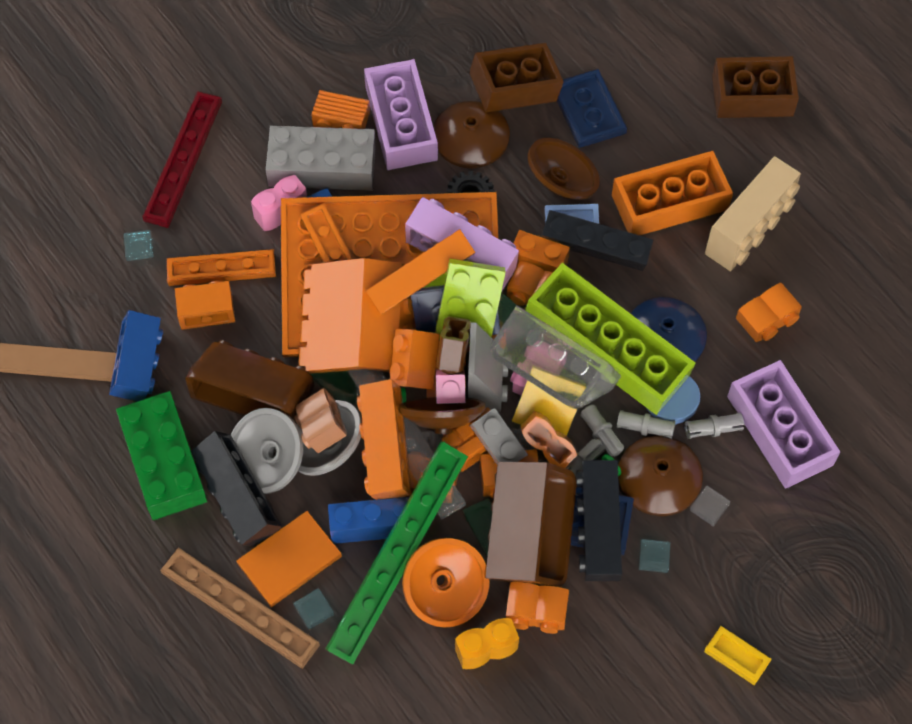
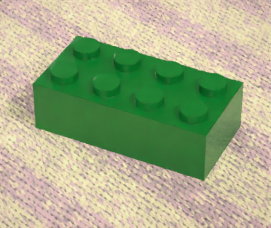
M168 391L117 408L116 412L152 521L206 503L207 499L171 392Z

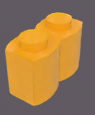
M510 618L492 621L484 629L474 628L464 631L455 639V651L462 669H475L483 666L490 659H503L512 655L518 649L519 636Z

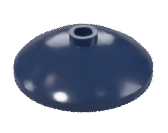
M669 297L653 298L641 303L631 312L634 317L694 362L703 353L707 340L705 323L700 314L684 301ZM668 323L671 324L672 327L667 328L663 324Z

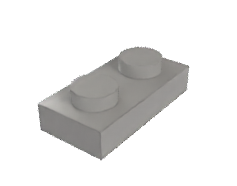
M495 408L469 425L497 465L498 462H518L528 455Z

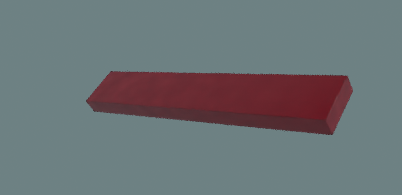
M197 91L142 216L144 222L169 228L222 104L221 97Z

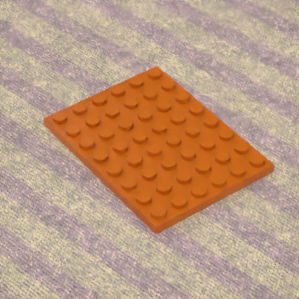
M496 192L281 198L283 358L299 357V348L307 347V345L300 344L301 321L309 319L301 317L303 294L310 293L303 290L304 271L311 270L312 264L323 263L300 217L301 213L325 203L353 259L367 258L398 262L406 265L424 253L406 242L405 223L422 197L427 200H437L444 206L445 210L451 213L458 212L468 219L469 223L476 227L480 225L491 231L492 236L498 238ZM500 296V301L498 305V316L501 334L492 335V339L503 349L502 308ZM413 314V329L416 330L415 319Z

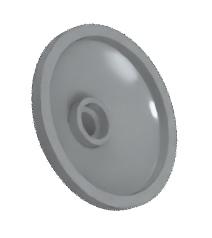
M335 400L340 410L347 436L320 453H317L313 448L308 449L303 443V456L298 472L310 476L328 473L345 463L354 453L361 439L359 425L362 423V417L352 404L346 401Z
M262 408L245 415L237 423L231 436L263 493L270 494L279 491L294 478L300 467L303 456V441L300 430L290 416L276 409ZM275 449H276L277 452H276V456L274 457L273 453H274V451H275Z

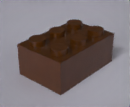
M546 43L477 52L474 55L469 72L486 112L556 102L564 82Z
M793 56L716 58L712 79L717 118L794 116L799 96Z

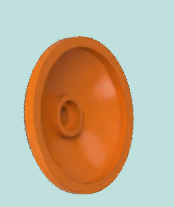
M439 538L429 541L414 552L405 567L402 582L405 600L411 611L419 619L430 625L454 627L463 624L479 612L487 598L490 582L489 579L485 578L487 565L481 554L464 541L454 538ZM440 575H443L445 578L442 585L437 584V578Z

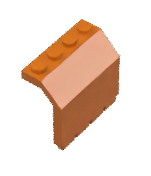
M361 258L312 264L311 270H305L303 290L310 293L303 294L301 317L309 319L301 321L300 344L307 345V347L299 348L298 366L306 368L305 371L311 374L360 369L390 373L396 329L414 330L411 296L381 315L366 290L405 264Z

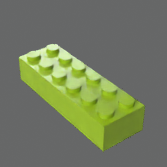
M564 263L559 265L528 300L524 313L525 316L656 416L687 380L696 364Z

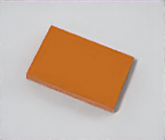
M306 511L236 560V562L272 608L340 559L342 554L309 512Z

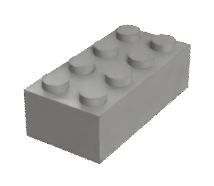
M270 126L266 161L268 187H274L285 177L296 175L306 188L373 191L376 149L375 129Z

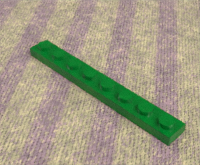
M440 442L325 648L327 651L352 665L354 664L400 581L410 557L417 550L466 462L467 455L445 442Z

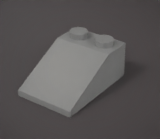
M471 322L468 398L482 400L485 402L486 408L489 407L490 410L495 408L497 412H501V402H507L508 385H502V377H508V360H503V349L477 323Z

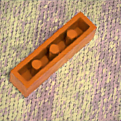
M392 379L360 385V396L357 397V405L362 413V423L359 425V430L365 444V450H362V460L365 467H367V477L364 479L366 492L375 500L411 496L405 424L404 416L399 412V405L402 403L401 387Z

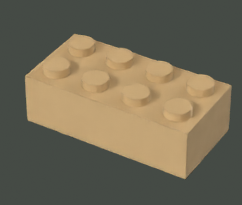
M774 156L712 226L705 255L730 272L737 264L741 266L750 254L748 251L752 247L757 248L761 244L767 229L773 230L780 220V214L783 211L787 213L794 205L795 199L793 197L800 188L798 181L801 173Z

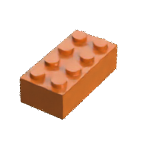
M714 151L614 178L612 189L613 200L627 232L636 235L647 234L724 212L730 207L733 192Z

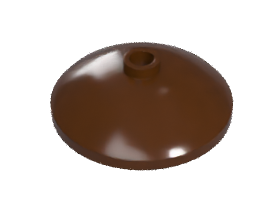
M464 101L449 106L440 113L433 126L438 142V153L449 163L463 168H480L492 164L504 154L509 144L510 130L505 117L499 111L486 112L482 102Z
M541 138L535 141L528 151V163L532 173L545 188L554 194L567 199L580 200L591 197L597 191L600 184L598 171L592 161L575 146L555 138Z
M437 397L406 401L399 405V412L406 419L418 426L434 429L435 434L452 433V428L469 424L486 409L484 401L473 398H465V403L437 404Z
M663 436L642 438L626 449L619 462L621 475L618 476V483L623 496L634 498L633 506L650 515L670 516L684 511L696 500L702 487L703 472L700 461L686 444L674 438L670 439ZM664 465L667 470H659L657 466Z

